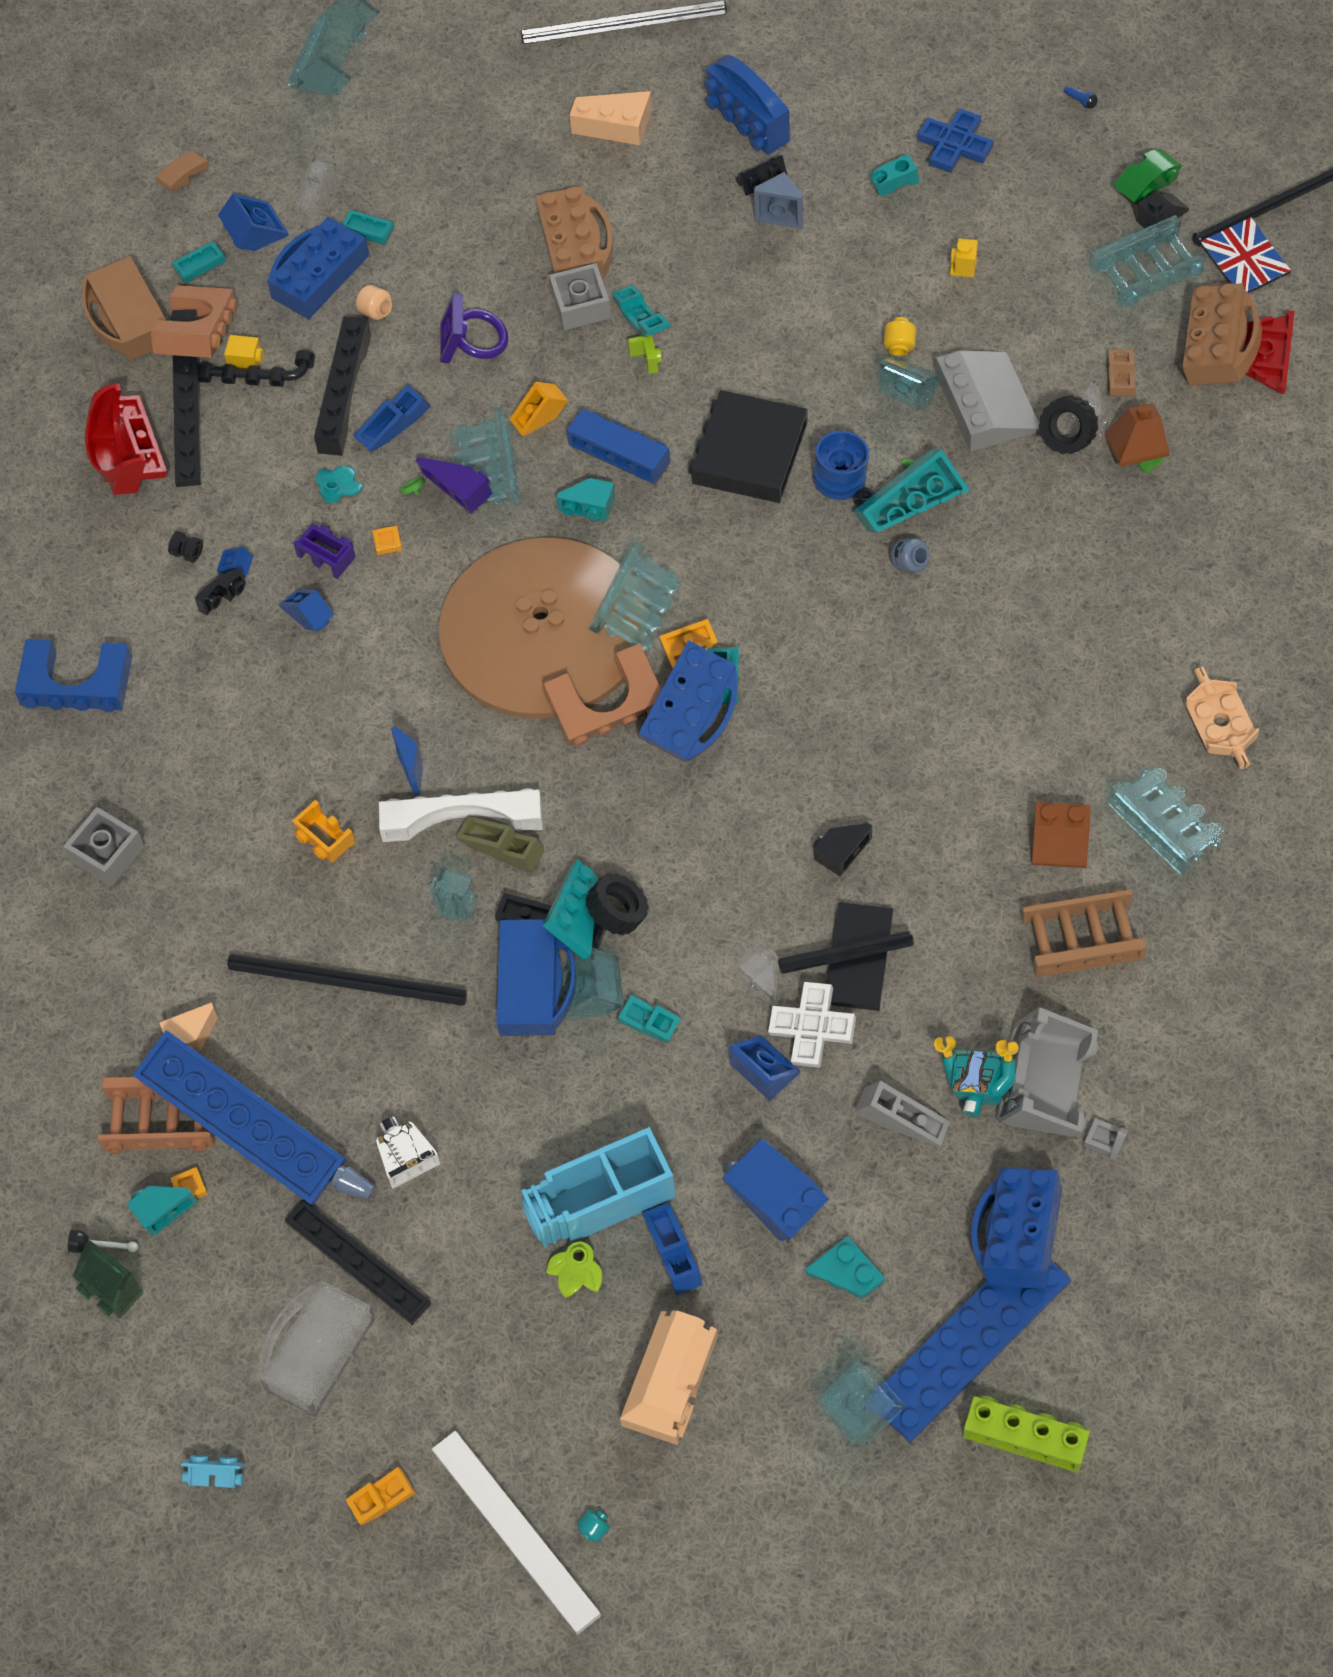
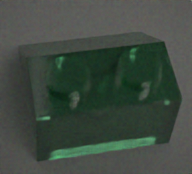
M91 1240L85 1245L72 1276L78 1285L75 1289L87 1300L90 1297L94 1298L98 1302L96 1306L109 1317L111 1314H114L120 1319L143 1292L130 1271Z

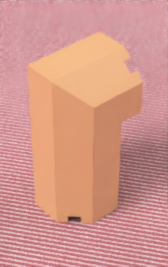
M661 1311L620 1417L622 1427L678 1445L680 1442L679 1437L682 1438L684 1436L694 1405H691L689 1402L690 1396L694 1398L697 1396V1391L718 1338L717 1329L711 1326L708 1331L703 1327L705 1321L680 1311H671L670 1316H667V1311Z

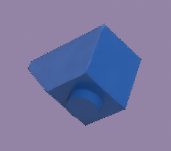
M297 589L279 604L286 613L306 630L319 631L329 624L328 619L334 615L317 590Z

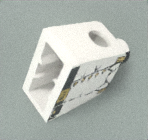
M388 1117L380 1123L384 1135L378 1137L376 1142L392 1189L440 1165L436 1150L412 1122L399 1126L395 1117Z

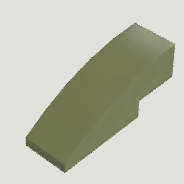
M472 816L467 817L456 835L457 840L467 846L511 866L533 872L545 851L537 838L515 833L511 826Z

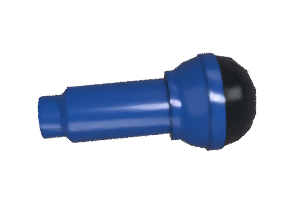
M1066 86L1064 89V93L1080 101L1086 109H1092L1098 103V98L1093 92L1084 93L1069 86Z

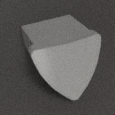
M1095 1118L1084 1146L1110 1156L1111 1160L1116 1161L1124 1148L1128 1130Z

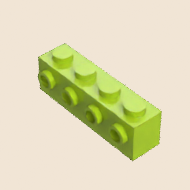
M974 1396L964 1427L963 1438L1079 1473L1090 1431L1085 1430V1427L1078 1423L1068 1422L1065 1424L1058 1422L1053 1416L1040 1413L1035 1415L1028 1413L1025 1408L1019 1405L1005 1406L989 1396H981V1398Z

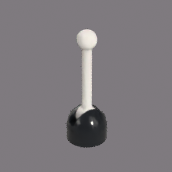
M70 1230L68 1252L70 1253L84 1252L89 1246L127 1249L132 1253L138 1250V1244L135 1241L129 1243L90 1240L87 1234L80 1230Z

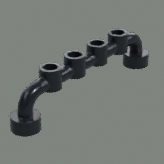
M307 350L297 351L294 363L298 368L293 371H285L280 367H273L271 370L261 369L257 366L237 368L231 364H226L223 367H213L208 363L199 364V382L210 383L213 376L221 377V382L224 384H235L236 378H245L247 385L258 386L260 379L269 380V384L273 387H283L284 380H297L306 374L308 368H313L315 355Z

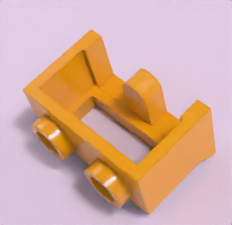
M316 800L292 820L295 837L302 844L305 845L308 842L313 846L312 851L322 861L327 858L333 863L348 848L356 844L353 832L349 828L343 832L334 816L331 815L327 818L322 814L319 802ZM316 824L336 842L328 847L309 829Z

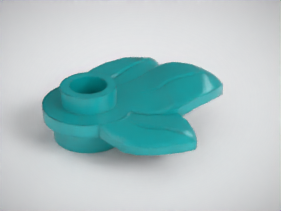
M339 466L334 471L322 468L316 475V483L320 486L319 493L322 499L328 503H336L342 499V496L356 495L364 488L362 483L354 481L355 470L351 466Z

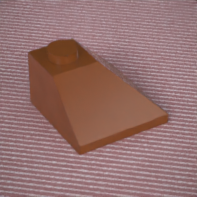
M1153 403L1128 408L1105 434L1106 442L1120 467L1169 456L1161 416Z

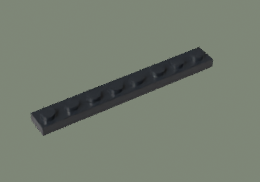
M196 310L172 311V321L189 322L198 320ZM173 355L176 487L201 485L199 357Z

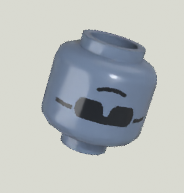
M919 539L899 540L895 543L891 552L892 563L901 572L915 573L922 571L926 568L930 557L927 545Z

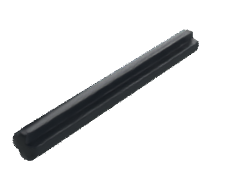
M906 931L780 958L778 965L780 972L785 974L911 947L914 945L912 933Z

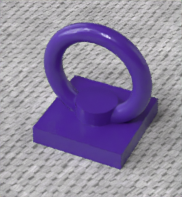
M453 293L440 322V362L450 363L457 346L466 354L479 359H491L499 356L508 345L509 337L505 325L497 316L486 310L468 309L463 311V295ZM481 319L490 323L496 329L499 336L497 345L490 349H480L470 345L465 340L467 320Z

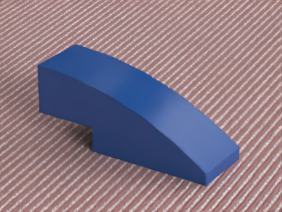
M407 385L392 402L387 399L353 436L372 452L391 441L412 425L431 406Z
M669 1202L642 1212L652 1241L675 1294L679 1295L702 1286L700 1271Z

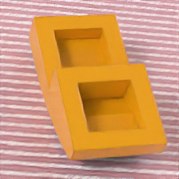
M397 1467L375 1484L370 1482L348 1497L346 1502L359 1524L364 1525L409 1499L416 1492L403 1470Z

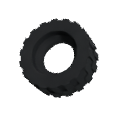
M1063 396L1052 401L1043 409V413L1039 418L1040 424H1038L1041 432L1040 436L1044 439V443L1051 447V450L1054 452L1058 451L1060 452L1059 454H1073L1090 445L1091 441L1095 439L1099 426L1097 425L1098 417L1095 414V409L1089 405L1090 403L1087 400L1084 401L1079 396ZM1063 413H1072L1079 419L1080 430L1073 437L1062 435L1057 428V420Z
M609 873L605 876L603 875L586 895L588 913L593 917L596 924H599L602 929L608 930L612 934H630L648 914V900L644 896L642 889L634 881L629 880L626 876H620V874ZM607 895L620 900L628 913L625 914L615 909L608 901Z

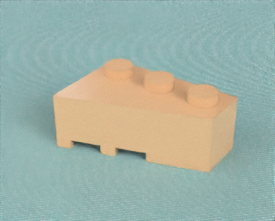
M651 91L576 97L570 112L571 133L640 145L652 112Z

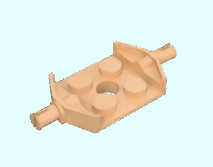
M1204 667L1195 669L1194 674L1200 684L1186 698L1185 706L1207 752L1210 754L1230 755L1232 758H1236L1240 769H1244V766L1247 768L1251 763L1245 754V749L1257 739L1259 729L1255 730L1236 691L1237 683L1211 680ZM1218 717L1225 718L1228 724L1226 726H1218L1214 723V719Z

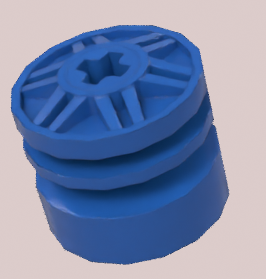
M836 431L828 433L820 439L816 446L813 482L816 489L824 496L831 499L845 500L853 498L854 494L859 490L861 491L865 486L869 449L861 437L848 431Z

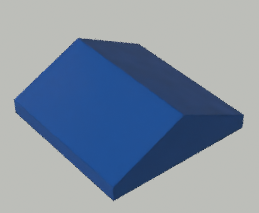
M393 727L391 731L397 755L414 797L420 795L423 775L418 745L400 729Z

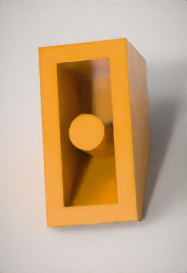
M535 382L509 420L519 433L525 436L556 419L567 404L568 399L556 384Z

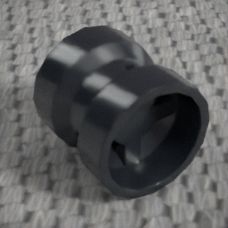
M176 531L169 541L168 552L172 556H182L186 561L195 563L202 553L203 540L197 537L190 538L186 533Z

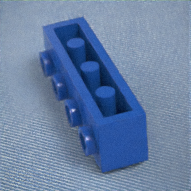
M582 409L567 429L568 444L652 484H656L670 464L669 448L659 441L655 442L648 439L639 432L626 429L617 422L604 419L595 412Z

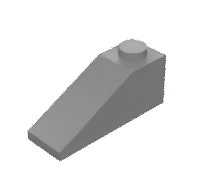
M882 1081L864 1088L855 1110L856 1113L879 1126L938 1147L941 1146L950 1121Z

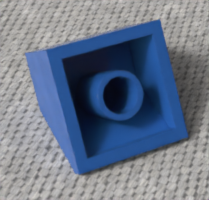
M232 193L218 214L223 227L232 237L234 245L242 250L256 251L289 235L268 201Z

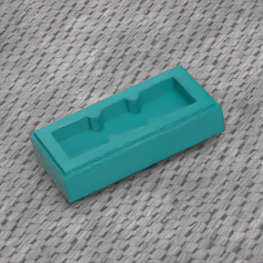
M353 210L348 212L342 223L347 228L364 236L366 240L381 245L387 243L395 228L394 222Z
M212 241L172 262V267L185 284L225 263L226 258L215 242Z

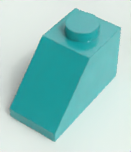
M148 1186L137 1191L126 1204L153 1237L195 1205L198 1200L188 1188Z

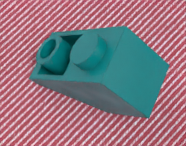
M588 478L557 494L558 511L568 516H584L592 521H607L615 499L614 483Z

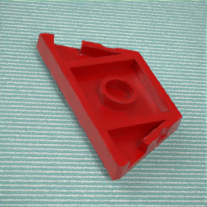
M1288 311L1286 316L1274 319L1273 316H1269L1261 320L1262 338L1260 347L1252 365L1245 374L1280 394H1285L1295 311ZM1254 321L1247 322V334L1243 352L1246 350L1252 337Z

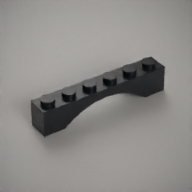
M343 316L314 434L318 454L343 456L348 435L349 413L354 384L360 365L367 356L371 339L367 318Z

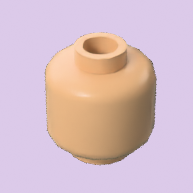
M366 285L357 295V310L360 314L371 319L381 320L391 312V295L384 289L374 285Z

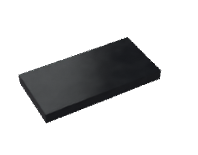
M839 902L832 947L890 935L893 908ZM888 952L830 964L827 984H831L833 987L831 1005L880 1011Z

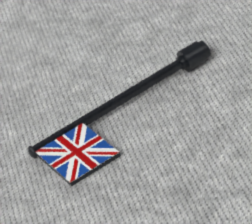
M1333 169L1198 234L1194 233L1192 235L1193 243L1204 249L1228 283H1243L1244 289L1248 293L1290 274L1291 270L1253 219L1333 181Z

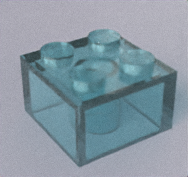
M857 1360L815 1400L853 1446L858 1447L866 1446L906 1408L904 1403L870 1363Z

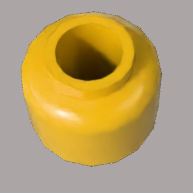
M897 317L894 321L887 323L884 328L883 339L885 349L894 356L908 355L915 348L917 329L915 325L904 317Z

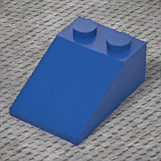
M762 1138L722 1177V1180L779 1241L791 1240L829 1200L806 1174Z

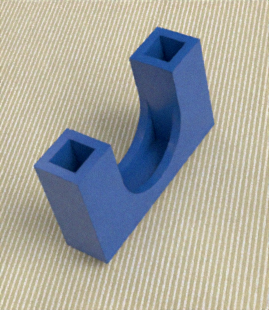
M26 639L15 689L20 705L26 708L44 706L55 710L62 709L63 707L75 708L80 711L88 709H100L105 712L123 710L132 662V654L128 644L102 643L98 666L92 677L79 685L64 686L52 680L57 654L52 641Z

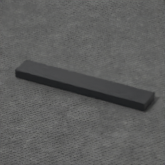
M305 1200L284 1220L288 1226L411 1325L431 1305L429 1299Z

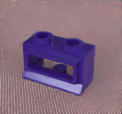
M312 523L299 540L293 543L297 557L302 558L306 552L310 554L312 563L316 567L320 568L326 563L331 566L333 577L336 579L340 577L356 558L352 542L344 536H341L340 539L334 536L332 531L325 525L318 527ZM317 539L335 549L338 553L334 554L314 543V541Z

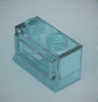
M441 868L438 877L433 878L430 885V893H434L433 905L438 907L441 916L457 921L462 919L468 925L477 904V900L473 899L474 892L468 890L472 877Z

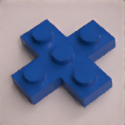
M959 108L950 125L928 117L918 133V141L936 147L929 159V165L951 173L961 156L984 163L993 148V140L974 134L981 123V115Z

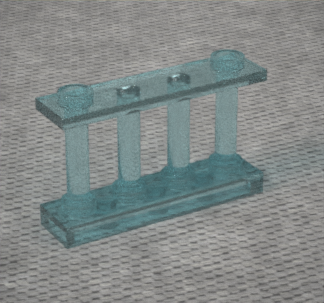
M1176 215L1090 253L1089 268L1093 274L1106 271L1119 289L1117 297L1118 308L1134 305L1138 300L1191 276L1196 277L1205 270L1207 255L1201 253L1192 257L1178 238L1181 221ZM1163 243H1170L1183 262L1171 267L1157 246ZM1148 252L1162 271L1150 276L1136 258V255ZM1123 261L1127 262L1141 281L1128 285L1114 265Z

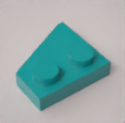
M849 1236L805 1269L807 1276L812 1278L814 1276L826 1281L830 1286L837 1289H845L850 1294L864 1299L885 1282V1277Z

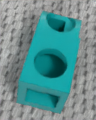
M906 154L874 170L870 175V181L878 194L884 196L907 184L910 186L918 184V169L909 154Z

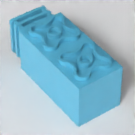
M650 1127L545 1172V1180L540 1181L539 1185L535 1186L533 1184L530 1186V1189L525 1190L524 1188L521 1190L523 1197L521 1205L534 1236L542 1243L543 1248L548 1247L547 1244H555L559 1239L565 1240L569 1238L571 1243L669 1201L676 1197L673 1174Z

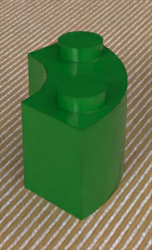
M1155 149L1145 153L1144 159L1138 165L1132 163L1113 186L1132 202L1139 203L1155 191L1173 183L1177 179L1182 165L1162 149Z

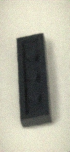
M504 893L496 911L495 919L499 922L500 920H545L551 905ZM595 921L592 947L599 949L605 930L599 924H596Z

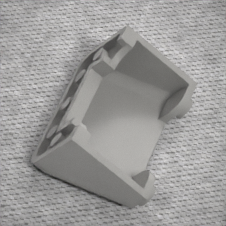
M1041 1007L1017 1021L1009 1039V1042L1017 1043L1019 1048L1018 1052L1012 1055V1058L1015 1059L1016 1080L1015 1084L1002 1096L998 1104L997 1121L1010 1127L1068 1137H1075L1082 1133L1086 1125V1118H1084L1082 1110L1075 1108L1082 1064L1089 1057H1093L1098 1049V1030Z

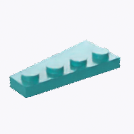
M577 859L570 866L542 926L583 960H586L591 955L594 919L590 916L589 910L586 907V895L597 882L598 876Z

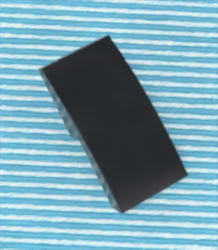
M239 568L231 570L201 590L195 597L198 610L208 615L212 609H216L220 605L222 597L231 602L236 595H240L246 584L242 570Z

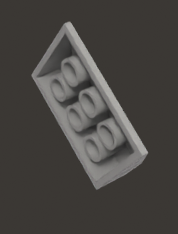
M957 351L936 357V377L970 452L1040 432L1039 422L1006 352Z

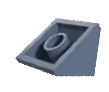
M785 172L755 187L756 222L803 229V194Z

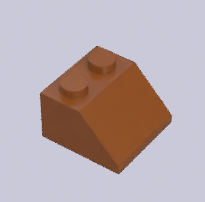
M1036 802L1032 865L1087 868L1091 805Z

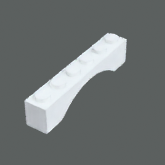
M527 788L514 792L495 791L488 794L469 793L461 796L442 795L435 798L416 797L409 800L389 799L379 802V830L383 842L410 840L433 824L468 816L493 820L500 824L511 826L515 832L543 830L540 790Z

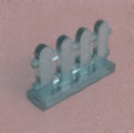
M504 410L493 411L495 421H491L488 418L484 419L483 424L468 428L465 425H461L459 430L453 431L449 436L452 445L455 447L462 446V450L455 452L452 456L454 464L472 468L473 464L489 460L490 464L472 468L477 473L479 471L483 472L493 484L489 485L493 494L482 504L495 501L498 505L502 504V499L508 498L511 506L522 504L510 422ZM484 440L487 442V444L469 448V444Z
M635 542L625 554L589 630L598 634L605 627L609 630L607 634L610 636L618 635L631 643V647L640 643L643 650L646 651L654 643L652 636L646 633L647 629L655 632L663 624L662 618L655 614L656 610L665 613L672 606L671 599L664 595L665 592L670 594L676 593L680 589L681 583L679 579L673 576L675 572L670 569L667 572L651 562L652 558L649 556L642 557L641 554L645 547ZM642 579H647L648 581L658 586L659 589H654L650 585L643 582ZM623 590L627 591V595L622 593ZM635 596L650 606L649 609L634 601L633 597ZM614 609L618 611L617 614L613 613ZM624 615L641 625L640 628L623 619Z
M1146 768L1142 772L1143 777L1131 784L1127 781L1122 784L1118 782L1112 786L1107 803L1181 875L1190 869L1193 858L1198 860L1202 857V850L1211 844L1217 847L1222 843L1223 825L1219 822H1211L1207 825L1202 821L1205 808L1200 804H1192L1188 807L1183 802L1186 797V790L1183 787L1174 786L1169 789L1165 785L1168 777L1166 770L1155 768L1150 771ZM1157 789L1161 795L1149 802L1145 797ZM1176 808L1180 813L1168 820L1164 814ZM1194 825L1199 830L1189 838L1182 834Z

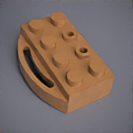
M583 186L536 195L538 217L553 274L596 263L601 278H604L612 261L613 236L609 219L601 206L584 193ZM592 213L602 221L607 230V247L604 250L600 249V231Z
M128 256L86 274L82 289L83 306L87 320L95 335L108 347L125 354L128 361L153 351L151 331L157 320L166 321L132 258ZM91 304H97L102 324L114 337L103 332L94 323L91 315Z
M1243 283L1193 288L1182 367L1189 385L1239 382L1252 365L1260 347L1262 325L1256 305L1252 297L1244 289ZM1248 309H1251L1254 319L1253 333L1246 350L1243 352L1247 334Z

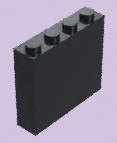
M720 390L718 398L712 401L711 417L705 420L703 427L704 437L697 442L696 459H692L689 465V474H692V484L780 503L808 424L807 409Z

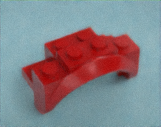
M119 383L105 386L94 393L91 398L85 429V446L88 459L95 470L104 478V481L109 482L113 495L138 493L141 480L165 478L167 473L140 395L120 396L121 388Z

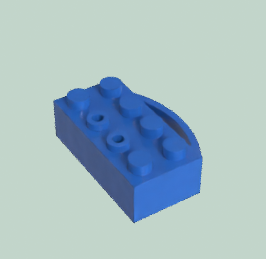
M729 54L706 69L707 80L704 81V86L708 93V96L705 98L707 106L711 110L717 108L727 122H732L742 136H747L754 150H762L769 155L790 141L788 107L752 69Z
M327 217L319 226L300 234L284 247L274 261L269 279L267 280L271 298L309 320L369 256L366 238L330 217Z
M688 640L639 731L638 738L683 762H687L706 751L723 733L732 716L737 697L736 665ZM726 689L731 690V700L723 722L705 743H701L699 737L707 731L715 720L721 707L724 691Z
M500 920L497 1027L500 1036L556 1035V1029L566 1017L572 1004L576 989V966L573 952L542 926L545 920ZM563 949L566 951L569 959L570 987L562 1007H558L557 1003L563 981L558 951Z
M1000 1167L999 1177L984 1192L973 1216L971 1239L980 1272L988 1285L1035 1289L1047 1288L1062 1195V1186L1057 1170ZM994 1201L986 1222V1251H980L978 1244L980 1224L985 1212Z

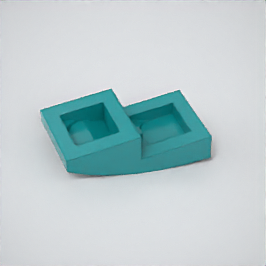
M633 995L630 996L617 1019L618 1022L667 1043L681 1020L680 1017L659 1005L654 1008Z

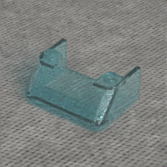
M336 0L313 23L287 84L295 90L326 96L337 95L351 79V76L341 70L348 52L355 42L360 43L366 35L364 30L366 24L379 14V10L365 0Z

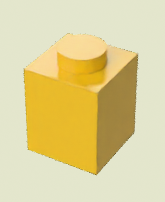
M230 335L224 356L227 364L234 365L237 368L258 367L259 363L264 361V349L260 346L259 338Z

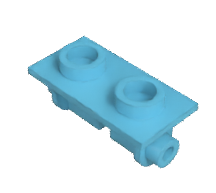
M191 1455L190 1460L181 1463V1466H188V1471H183L182 1482L188 1483V1486H210V1477L215 1475V1487L236 1488L237 1485L242 1486L243 1474L238 1473V1470L245 1467L246 1463H237L236 1457H220L218 1462L208 1461V1456Z

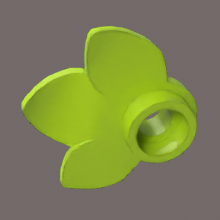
M582 1241L572 1243L566 1252L555 1254L549 1260L546 1270L547 1274L559 1276L558 1287L565 1298L575 1294L583 1285L591 1291L598 1292L602 1284V1269L594 1261V1251L589 1244ZM579 1250L583 1251V1260L576 1261L574 1258L575 1253Z

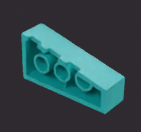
M931 449L853 512L868 532L878 533L935 505L970 491V489L943 450Z

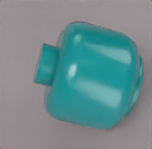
M588 1509L577 1522L578 1531L589 1541H599L610 1529V1525L605 1521L608 1516L601 1510L595 1512L592 1509Z

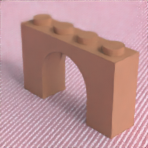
M176 285L170 295L171 313L172 311L196 310L198 320L189 322L157 320L151 331L153 354L212 358L215 350L220 346L221 338L226 334L227 326L231 325L233 314L237 313L238 301L234 299L233 289Z
M640 643L617 652L614 660L627 688V698L620 707L613 711L596 712L587 708L580 701L568 673L543 683V693L567 746L573 743L575 746L583 745L590 740L589 737L597 733L599 736L607 735L614 730L613 727L623 723V726H628L638 721V716L645 713L649 715L661 692V688Z

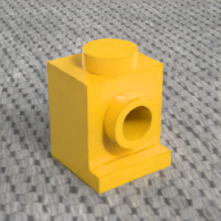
M958 238L957 248H952L950 275L974 277L978 240Z

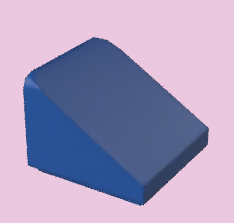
M244 547L224 550L217 572L225 574L239 568L242 570L244 577H247L253 555Z

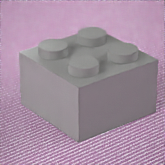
M596 263L549 275L551 294L564 331L611 319L609 298Z
M98 807L94 809L63 846L71 863L110 887L116 883L145 848L138 831Z

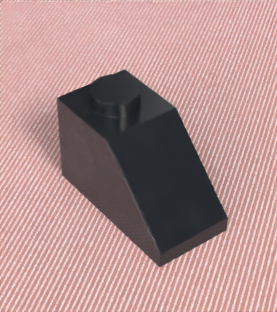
M1155 191L1138 203L1136 222L1153 236L1187 213L1189 208L1173 194Z
M869 823L830 828L824 836L820 835L814 842V860L841 877L872 839L873 826Z

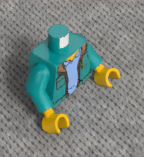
M951 1036L946 1037L947 1046L945 1047L943 1039L941 1037L936 1038L934 1046L938 1052L944 1053L942 1062L950 1089L953 1094L965 1103L964 1115L973 1118L979 1117L982 1104H999L1002 1096L1015 1084V1059L1012 1058V1055L1018 1052L1017 1043L1009 1042L1007 1046L1006 1040H1000L996 1044L997 1052L956 1050L955 1054H952V1050L956 1045L955 1039Z

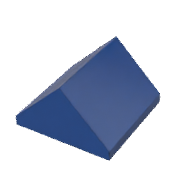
M762 1036L732 1044L729 1048L730 1065L769 1101L801 1072Z

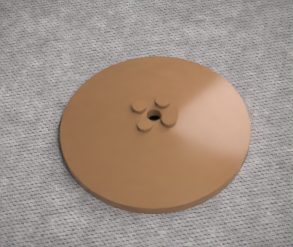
M534 538L517 541L497 548L479 558L459 576L451 587L444 601L439 620V640L443 658L448 670L460 687L475 700L493 710L525 718L554 717L542 690L543 683L568 673L580 701L587 708L609 696L624 682L614 660L616 653L639 643L643 648L646 636L644 603L639 589L629 573L616 560L603 551L578 541L561 538ZM539 612L548 614L546 618L541 620L534 618Z

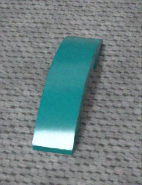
M634 284L611 293L624 318L639 335L648 337L671 327L670 322L661 313L655 314L644 302L643 294Z

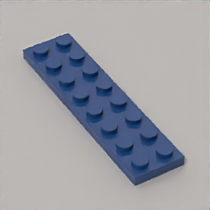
M167 1030L133 1073V1076L312 1206L329 1185L339 1166H343L346 1161L339 1153Z
M1051 1261L1046 1289L991 1286L985 1282L867 1400V1404L906 1441L911 1443L1071 1283V1278Z

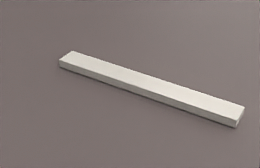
M454 1431L433 1447L432 1451L573 1631L578 1635L600 1618L601 1613L458 1433Z

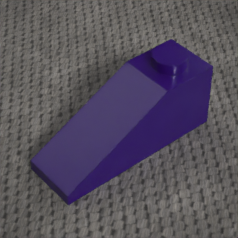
M418 457L415 460L425 477L470 514L493 494L488 485L490 480L481 471L477 473L469 466Z

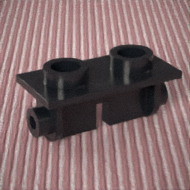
M783 156L771 158L770 161L747 172L739 173L736 181L739 186L743 185L746 196L754 193L756 186L783 172L787 174Z

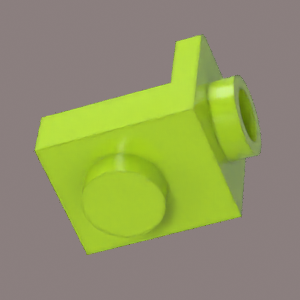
M637 336L628 339L630 357L645 355L648 373H658V363H662L660 348H655L653 336Z

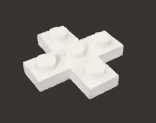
M804 982L800 1008L772 1007L768 1033L770 1036L795 1038L791 1058L793 1065L820 1068L825 1041L852 1044L856 1016L852 1013L830 1011L833 993L831 984Z

